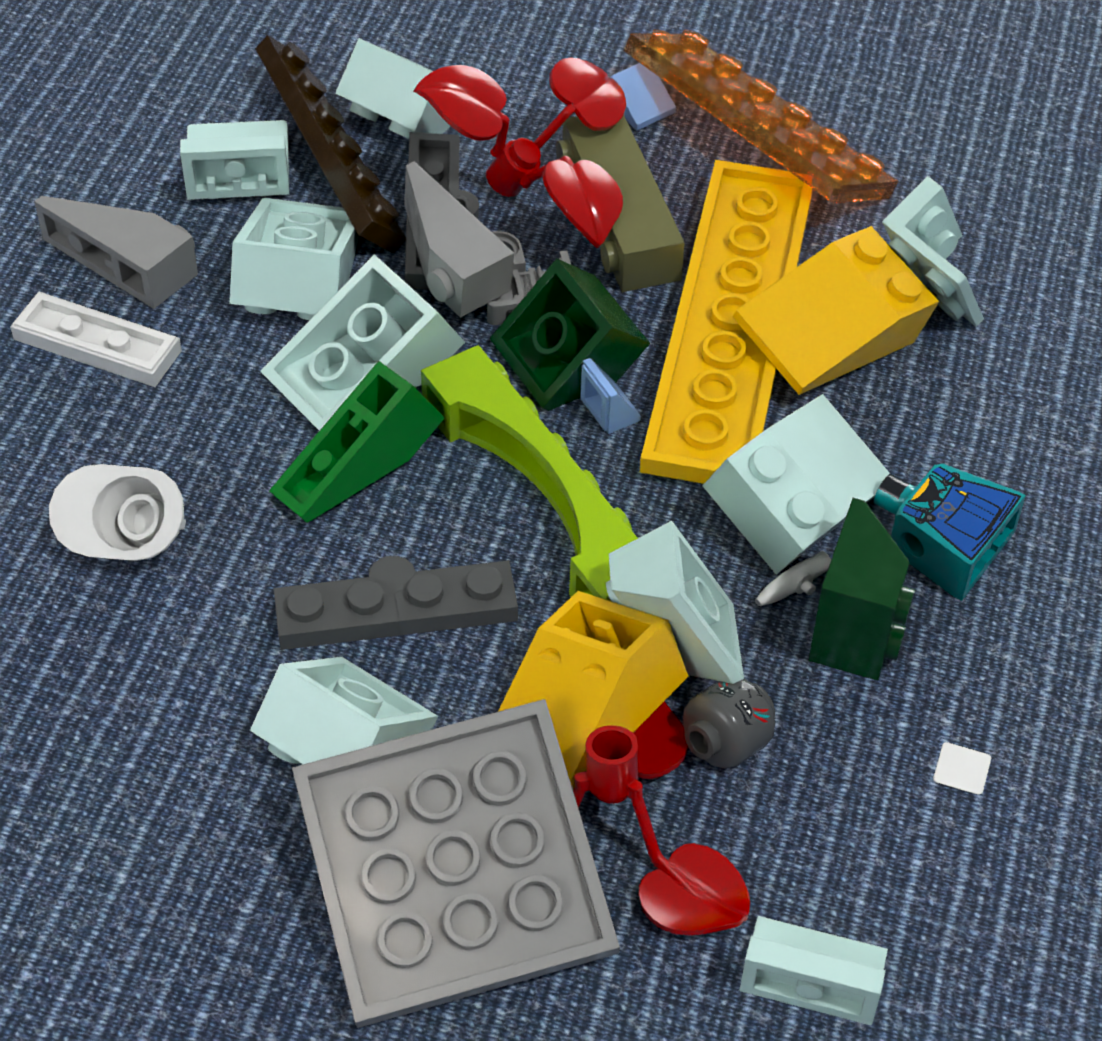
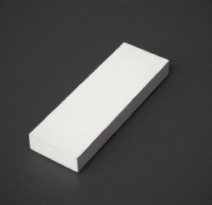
M38 292L10 326L13 339L153 387L157 386L182 351L180 338L42 292Z

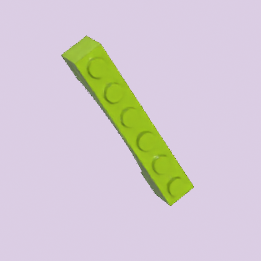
M479 345L422 369V395L445 417L438 428L451 443L455 440L463 439L507 461L524 474L543 493L558 513L566 527L576 555L570 558L569 595L572 597L577 591H581L611 601L606 589V582L610 580L609 553L638 539L632 531L626 514L620 508H613L601 494L593 474L587 469L581 470L570 456L563 438L558 433H551L540 420L534 403L528 397L520 396L511 385L505 368L497 361L493 363Z

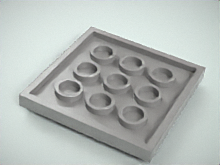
M546 699L292 767L357 1028L619 954V942Z

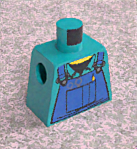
M937 464L931 468L917 487L893 474H888L876 492L874 504L895 515L891 537L910 562L909 564L953 597L962 601L1015 533L1026 495L954 467Z

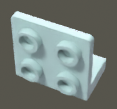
M285 120L191 124L187 127V139H180V155L187 200L289 195L288 127Z
M927 176L882 221L891 240L888 245L920 281L937 295L939 307L948 316L956 321L963 316L977 327L984 318L969 282L961 271L946 260L956 248L962 233L943 187Z

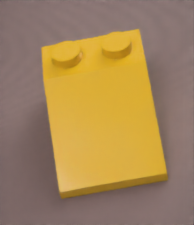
M870 226L830 243L736 309L733 318L798 395L913 344L939 301L876 230Z

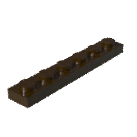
M267 35L255 50L359 236L394 253L406 241V237L396 221L399 214L394 206L382 197L377 188L380 185L378 177L363 164L359 157L362 153L360 146L344 131L341 125L344 122V118L325 98L324 94L327 92V89L309 70L307 66L310 63L308 56L292 42H287L284 45Z

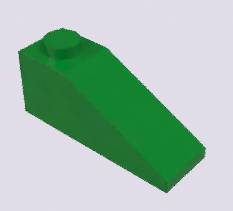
M378 361L272 486L269 492L308 523L408 462L445 417L412 384Z

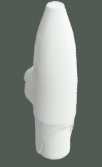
M820 551L813 557L792 566L772 580L755 599L758 606L772 604L795 592L797 594L805 592L807 595H811L816 589V586L812 584L813 580L828 571L831 558L826 552Z

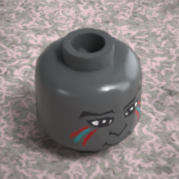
M742 679L734 684L717 681L692 697L685 706L683 714L685 741L694 755L712 766L723 769L738 766L765 748L773 738L775 731L774 704L769 694L761 686L747 679Z

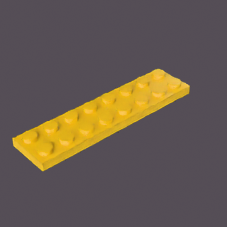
M715 160L641 454L640 473L704 484L728 457L764 431L776 367L737 323L733 315L736 309L798 267L815 175Z

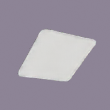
M945 742L942 745L933 779L936 783L980 795L984 789L991 756Z

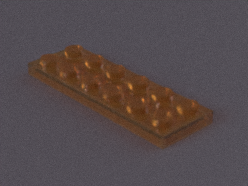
M658 29L653 30L652 33H630L623 50L833 204L891 198L899 181L883 170L885 165L882 161L872 155L855 151L847 145L848 138L837 130L822 127L811 119L812 113L807 108L793 102H786L776 95L777 88L773 84L763 79L749 76L742 71L743 64L729 55L717 53L708 47L709 40L703 35L691 30H683L682 34H670Z

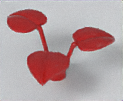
M564 58L557 62L549 74V83L555 96L567 106L534 142L527 138H518L509 141L506 145L510 120L507 115L501 112L507 101L506 94L488 74L471 66L451 65L429 73L418 82L413 92L427 100L441 118L456 131L477 141L490 140L497 136L496 144L490 150V154L495 159L486 170L487 181L497 193L507 197H514L523 188L528 189L534 181L543 178L548 194L569 221L595 248H599L603 244L622 211L623 196L618 184L601 166L589 160H581L574 164L570 157L563 156L540 167V149L574 112L586 127L594 131L611 129L620 121L626 109L625 94L620 85L614 79L609 78L605 71L580 58Z
M664 701L633 733L624 727L616 725L603 726L591 732L585 743L586 771L575 774L573 793L578 808L586 791H591L597 799L610 804L620 803L627 798L631 799L652 864L658 868L645 875L639 885V901L646 917L664 931L688 936L735 928L744 921H747L750 913L748 889L736 867L724 855L708 846L689 843L677 848L667 860L659 849L644 802L643 785L638 781V777L653 779L664 776L676 769L683 762L687 754V743L685 741L683 725Z

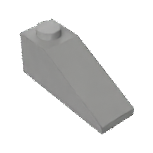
M415 161L407 164L404 205L426 284L431 294L438 301L447 304L461 318L509 292L514 252Z
M41 196L34 201L43 240L153 309L198 275L193 237L183 227L173 225L155 213Z

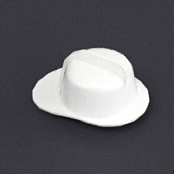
M106 464L83 466L68 474L55 488L49 504L50 525L57 540L70 551L88 557L129 561L151 559L166 550L179 534V530L185 529L186 524L183 497L177 484L164 472L144 467Z

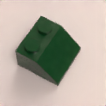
M556 258L490 337V340L540 406L548 411L581 398L583 360L591 358L616 383L650 344L595 275Z
M852 498L821 589L808 661L878 681L885 658L897 661L915 589L904 586L910 563L864 500Z

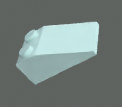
M262 198L232 244L229 304L243 305L245 310L256 314H271L276 312V310L297 312L298 317L310 320L350 278L359 235L344 208Z
M374 254L260 372L320 431L378 361L382 362L416 388L421 385L422 369L452 357L465 342L429 303Z
M822 394L764 430L728 457L702 486L777 575L845 521L852 498L864 500L866 503L873 499L880 484L890 473Z

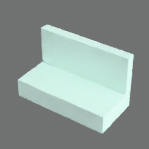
M758 916L753 936L750 938L739 991L872 1025L886 971L884 970L888 949Z

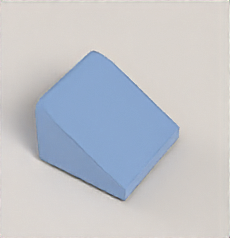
M642 61L610 77L620 85L625 94L626 109L624 116L636 131L676 113L674 102L649 61Z
M591 358L583 360L580 399L603 430L610 434L639 422L641 415L619 386Z

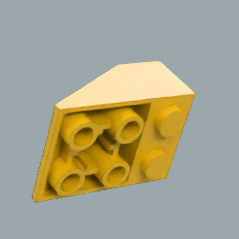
M577 591L538 628L498 712L546 699L572 789H574L575 774L586 771L585 743L591 732L603 726L616 725L624 727L633 733L689 676L667 619Z

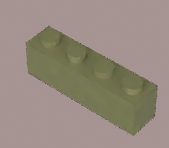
M623 115L614 127L605 131L591 130L577 116L569 117L563 123V140L556 142L557 159L568 156L574 164L581 160H589L598 164L616 181L623 196L621 214L610 230L606 240L600 246L602 264L606 273L613 272L621 292L681 281L685 242L625 116Z

